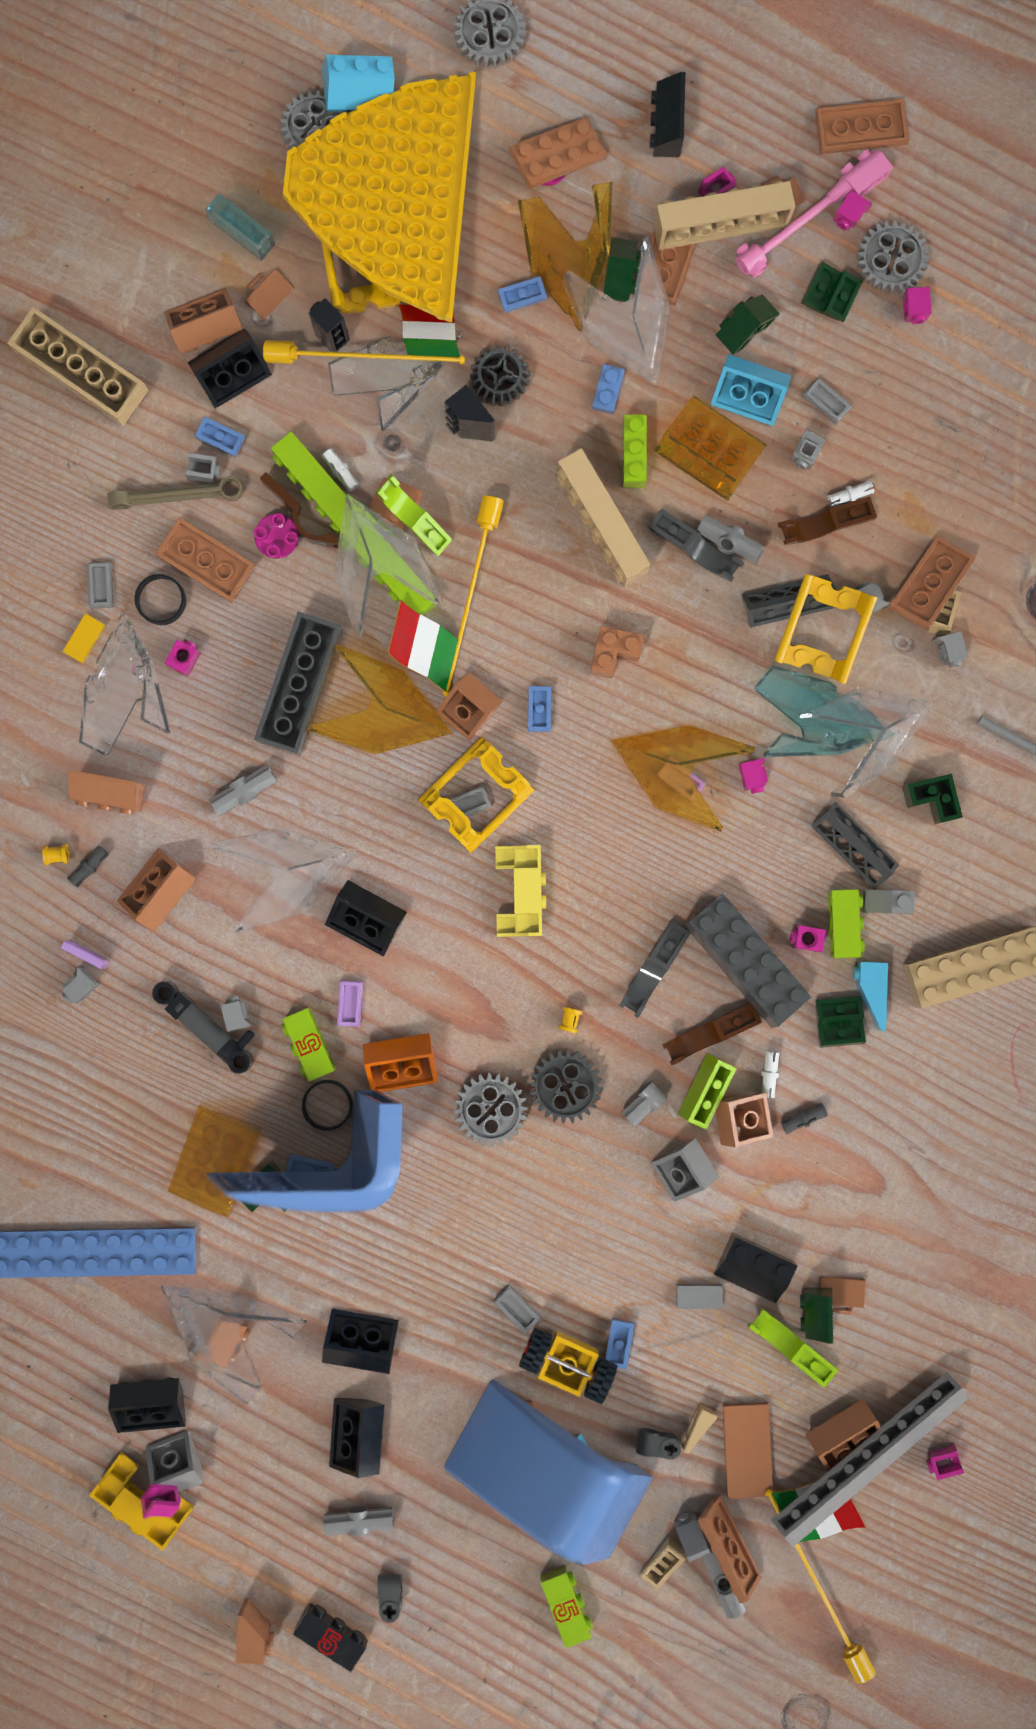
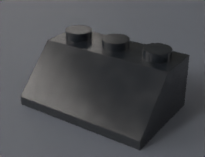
M679 72L657 81L656 89L651 90V105H655V110L650 115V126H654V134H650L649 148H653V157H680L684 140L686 72Z
M245 328L187 362L215 409L272 375Z
M467 385L444 401L446 426L452 434L457 433L460 438L483 441H493L495 439V419Z
M347 880L334 901L325 925L384 957L407 912Z
M732 1233L713 1274L776 1303L789 1287L798 1265L791 1259Z
M332 1309L323 1346L322 1363L389 1374L399 1320Z
M169 1377L162 1380L110 1384L108 1411L117 1433L186 1427L184 1395L179 1378Z
M334 1398L330 1468L358 1479L380 1473L384 1417L383 1404L367 1399Z

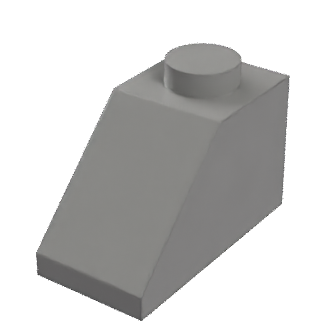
M864 890V912L914 914L915 891Z
M695 1512L680 1515L674 1521L688 1561L691 1562L709 1554L710 1550L705 1535L700 1529Z

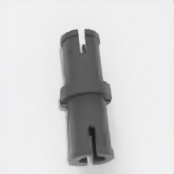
M98 845L86 859L80 861L81 864L67 879L78 888L91 873L94 874L96 872V868L109 854Z
M819 1103L805 1111L802 1109L798 1111V1114L780 1122L785 1133L789 1134L804 1126L806 1128L809 1127L811 1123L827 1117L828 1114L824 1105Z

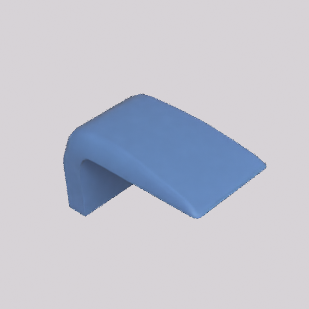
M355 1090L350 1153L345 1163L333 1171L206 1173V1176L226 1196L241 1202L266 1207L305 1212H359L376 1209L391 1197L399 1177L402 1103L377 1090Z
M495 1380L489 1382L444 1465L445 1470L540 1545L567 1561L584 1565L610 1558L653 1479V1476L636 1464L615 1462L595 1452Z

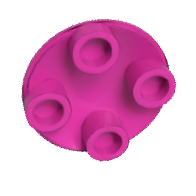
M276 513L264 517L254 529V539L257 548L262 554L269 558L280 559L290 555L295 550L299 541V532L289 517Z

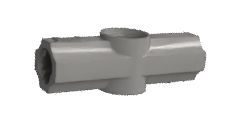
M706 515L697 529L700 535L717 543L721 552L725 554L736 553L757 564L765 549V546L746 537L744 531L739 526L730 525L727 527Z
M266 765L249 776L237 779L229 785V788L212 797L209 801L218 816H221L238 805L250 802L258 796V793L278 781L269 766Z
M361 1506L351 1508L346 1512L324 1514L325 1536L348 1533L351 1536H363L369 1534L370 1531L394 1529L393 1507L368 1509Z
M709 1546L710 1553L702 1556L727 1618L736 1619L742 1616L746 1609L743 1603H739L736 1595L733 1594L729 1581L725 1585L718 1584L720 1579L727 1577L722 1572L720 1563Z

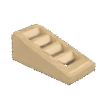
M955 590L951 596V599H954L953 602L948 601L945 607L951 609L943 608L940 615L947 616L948 619L938 616L927 632L939 636H945L950 633L961 595L960 591Z
M701 1404L697 1406L681 1444L685 1453L689 1454L717 1419L718 1415L715 1410Z
M669 1536L640 1572V1576L654 1588L658 1589L686 1560L683 1546ZM665 1556L666 1558H668L671 1561V1563H669L663 1557ZM659 1563L665 1570L661 1569L657 1564ZM650 1571H655L660 1577L657 1578Z

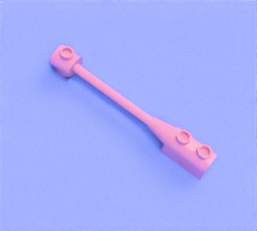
M869 149L865 150L858 157L859 163L853 166L850 162L840 171L842 176L826 194V197L761 247L755 243L750 247L747 243L740 246L736 251L738 256L735 257L739 269L746 276L750 274L753 278L759 276L767 268L766 253L827 206L847 197L851 190L860 196L865 195L889 176L893 168L891 163L881 151L874 150L871 153Z

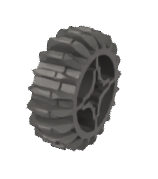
M500 344L497 345V350H493L492 346H489L488 353L483 350L480 351L482 358L475 357L474 361L476 364L471 365L473 373L470 374V379L474 380L471 383L472 388H477V396L483 394L482 400L484 402L491 398V405H494L495 401L499 400V405L503 406L506 399L508 404H512V397L519 400V393L524 394L526 392L524 386L529 385L527 378L530 377V371L526 370L529 367L528 362H523L524 355L517 356V349L509 352L510 346L506 345L505 350H501ZM500 360L495 366L488 365L493 361ZM507 361L517 369L518 375H514L512 371L507 369ZM503 367V376L502 378H499V381L497 383L498 372H501V369ZM482 375L487 376V379L493 381V389L484 383ZM514 383L509 389L501 390L502 386Z

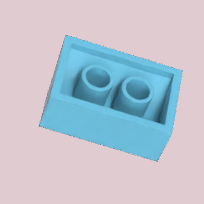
M326 55L321 67L326 111L351 112L363 103L385 93L391 94L394 92L395 77L392 57Z
M728 354L710 405L774 426L787 392L791 375Z

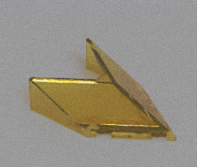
M613 182L592 185L596 214L587 240L575 242L540 197L518 200L530 270L535 276L541 277L545 285L544 288L566 315L569 314L580 332L583 330L609 258Z
M336 645L337 652L357 675L372 697L367 710L309 725L308 731L311 734L374 755L453 734L404 670L341 645Z
M691 725L611 740V743L617 749L655 808L715 833L721 832L723 826L690 779L695 763L741 754L750 755L756 749V747Z

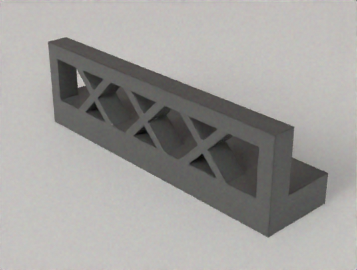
M829 574L818 576L832 582ZM803 580L742 594V600L747 610L749 627L752 628L789 619L798 595L794 591L800 589ZM777 594L783 595L779 598L772 597L773 595ZM808 594L800 616L836 607L818 602L811 594ZM755 599L761 600V601L758 602V603H754V604H751V603H750L751 600H755Z
M834 802L811 825L874 890L892 876L899 866L837 802ZM826 819L832 825L833 831H826L820 824ZM838 837L845 838L848 841L849 847H842L838 843ZM854 853L861 854L864 857L865 863L857 862L854 859ZM869 869L877 870L882 877L876 881L870 875Z

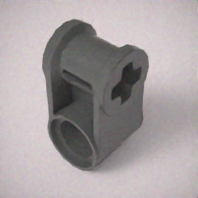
M650 1428L639 1429L637 1454L665 1459H675L680 1455V1440L675 1434ZM669 1442L674 1443V1446H672L671 1450L667 1449V1446H669Z
M379 1574L377 1582L379 1614L383 1621L392 1623L398 1619L402 1608V1574ZM391 1605L394 1612H390L387 1606Z

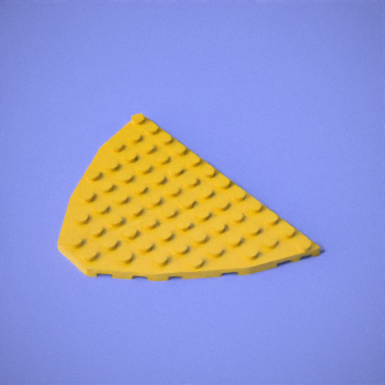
M469 72L468 75L460 77L452 75L449 76V79L443 80L429 79L407 83L401 86L400 90L391 94L385 93L357 106L356 110L347 114L344 112L330 120V124L321 130L318 129L313 132L298 147L294 146L287 151L283 198L323 245L385 294L430 313L439 320L452 322L476 72Z

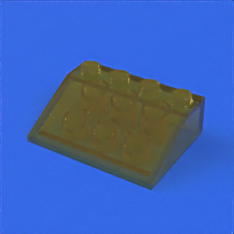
M693 395L663 434L655 452L729 501L767 445Z
M199 1105L168 1192L208 1211L229 1217L234 1210L237 1200L226 1196L206 1176V1173L247 1172L263 1128Z

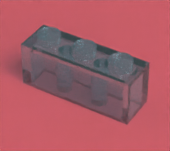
M220 193L206 208L205 211L209 221L260 261L264 259L275 245L273 236L269 231Z

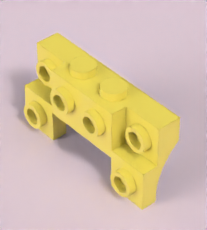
M541 845L495 846L496 869H514V914H496L497 937L542 936V909H546V895L541 894V886H546V873H541Z

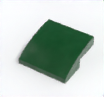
M822 261L816 268L801 304L829 318L844 322L863 281L846 271L839 272Z
M861 996L815 1001L820 1048L866 1043Z

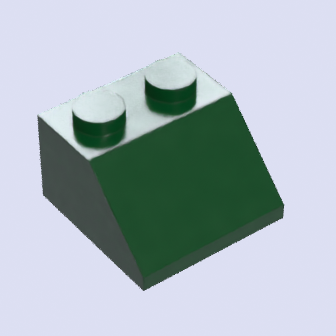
M805 1288L804 1294H800V1308H805V1317H801V1331H805L806 1339L833 1344L832 1288Z

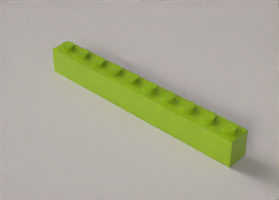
M292 431L271 447L274 454L271 458L280 468L282 466L288 471L286 475L294 485L298 482L303 488L300 491L308 501L312 499L316 503V511L322 518L328 517L332 522L329 524L332 530L337 535L341 533L345 537V545L351 552L357 551L360 555L358 560L366 569L370 567L375 572L372 576L381 586L383 584L389 589L387 594L395 603L398 600L399 602L402 600L407 606L422 616H425L437 606L435 598Z

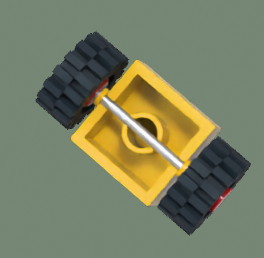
M535 1328L525 1346L519 1367L534 1374L538 1373L539 1379L578 1397L581 1396L586 1384L584 1397L602 1404L609 1393V1389L612 1387L618 1365L601 1357L597 1360L599 1355L597 1348L556 1330L554 1335Z

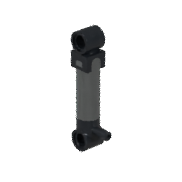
M166 981L155 985L152 991L153 999L159 1004H168L164 1010L198 1037L228 1065L231 1071L240 1074L252 1067L253 1056L250 1052L243 1049L255 1036L251 1030H247L236 1042L198 1008L184 992L179 993L176 984ZM163 987L170 989L171 994L168 999H164L161 996ZM238 1055L246 1059V1065L243 1068L238 1067L235 1063Z

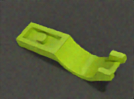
M390 474L387 477L386 483L375 491L383 504L401 522L408 526L434 555L439 556L452 539L424 509L406 495L400 488V483Z
M761 1308L759 1316L753 1323L750 1322L748 1327L766 1339L792 1363L825 1388L839 1370L802 1341L783 1323Z

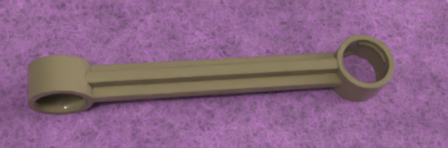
M228 476L217 484L138 492L113 491L107 494L109 509L122 510L135 505L223 497L227 501L233 502L241 498L243 487L236 477ZM228 482H235L239 485V491L236 495L228 496L223 492L224 486Z

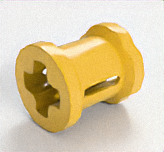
M62 844L61 847L43 846L42 856L45 866L56 862L69 864L70 851L67 844Z
M563 1007L564 1014L558 1029L577 1033L576 1027L579 1015H582L583 1011Z

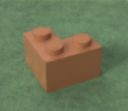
M600 626L590 674L612 679L617 657L638 662L644 635Z

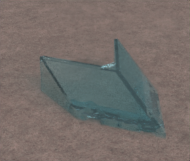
M773 665L755 686V691L800 726L802 731V737L782 732L763 753L764 757L841 755L891 736L893 732L887 727L882 729L875 722L876 718L849 696L845 699L836 691L837 687L829 681Z

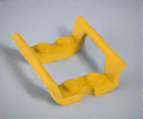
M321 242L331 303L334 308H338L341 313L350 314L365 311V307L368 304H375L380 309L396 306L401 303L400 300L385 294L374 284L355 287L348 293L343 294L337 285L332 251Z
M805 573L774 661L787 663L799 668L808 663L812 667V672L846 684L877 597L843 585L840 589L834 590L831 581ZM808 594H811L818 602L843 610L853 608L861 615L845 660H834L828 653L807 645H790Z
M482 737L418 799L438 821L441 819L449 821L450 828L448 831L470 853L535 791L513 766L505 768L501 764L503 756ZM477 757L480 759L483 770L500 787L510 789L513 792V800L481 832L474 831L471 828L468 817L452 801L439 796V790L472 758Z

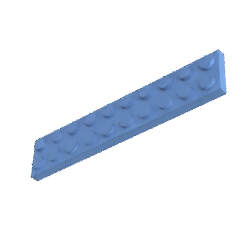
M196 1227L0 1231V1278L193 1275L196 1273Z

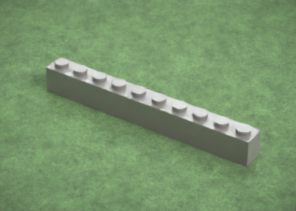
M946 1372L776 1515L771 1521L789 1544L794 1547L968 1400L962 1387Z

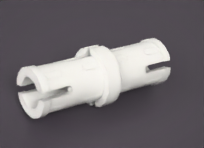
M333 448L328 449L322 454L321 458L333 471L332 475L340 480L348 493L359 486V483L348 470V465L340 460Z
M867 480L853 487L849 485L845 487V490L827 495V500H830L828 502L830 508L874 494V489H871L873 487L872 482Z
M765 1051L764 1070L761 1071V1076H763L761 1093L765 1092L768 1098L769 1096L775 1098L776 1079L779 1078L777 1069L780 1052Z

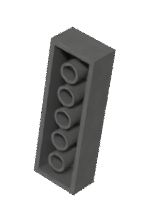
M299 611L297 612L254 738L256 742L301 756L343 632L341 625Z
M723 893L716 896L684 924L687 930L771 1028L779 1027L811 998L809 993Z

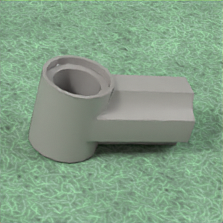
M653 1081L644 1086L637 1094L638 1096L621 1112L634 1127L651 1111L659 1108L668 1098Z

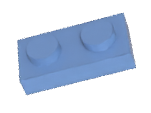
M540 276L498 289L504 313L547 300Z
M603 364L592 409L614 414L625 369Z
M205 416L195 434L196 439L235 458L246 439L244 435Z
M529 686L528 732H551V687Z
M291 1153L286 1172L333 1171L335 1163Z
M611 1318L605 1359L618 1365V1368L627 1369L634 1322Z

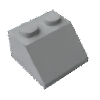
M696 1138L680 1144L651 1163L674 1202L705 1190L719 1178Z
M189 1431L145 1447L150 1485L177 1486L179 1493L204 1483L201 1462Z

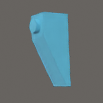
M857 962V965L853 967V980H856L858 990L876 1029L886 1031L888 963Z

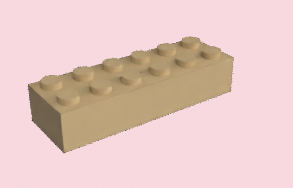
M775 181L765 186L753 185L748 189H730L726 193H708L698 198L690 196L681 201L673 202L668 200L657 205L653 223L658 250L787 227L796 207L790 181Z
M32 307L7 342L15 353L123 427L149 391L144 382L34 307Z
M582 448L558 461L556 479L561 488L565 487L569 493L567 498L573 507L577 506L580 511L578 516L584 526L588 525L590 528L592 541L595 545L599 544L603 550L601 555L607 565L609 563L614 569L612 574L617 583L622 582L623 586L626 587L648 574L651 564Z
M1036 926L1026 927L903 964L916 1008L929 1007L1036 975Z

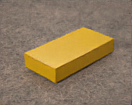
M85 613L62 652L84 664L106 625Z

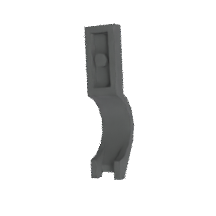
M663 509L659 511L649 525V530L685 552L701 567L730 582L734 579L732 575L738 567H743L744 562L737 557L729 556L713 547L697 531Z
M674 921L670 922L619 1004L621 1008L627 1007L635 1012V1017L639 1018L654 989L668 971L691 934L688 930Z

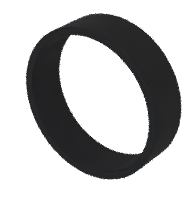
M154 574L145 578L138 585L135 592V605L140 615L150 623L168 625L175 622L183 614L186 607V595L182 586L174 578L164 574ZM158 579L174 582L181 592V604L178 611L166 620H152L144 615L140 607L142 590L147 584Z
M322 1080L313 1084L306 1091L302 1100V1112L306 1121L314 1128L322 1131L335 1130L341 1127L350 1117L353 1108L352 1096L349 1090L343 1084L334 1080ZM330 1083L337 1085L348 1097V1114L344 1121L336 1126H320L313 1122L307 1113V1096L319 1084Z

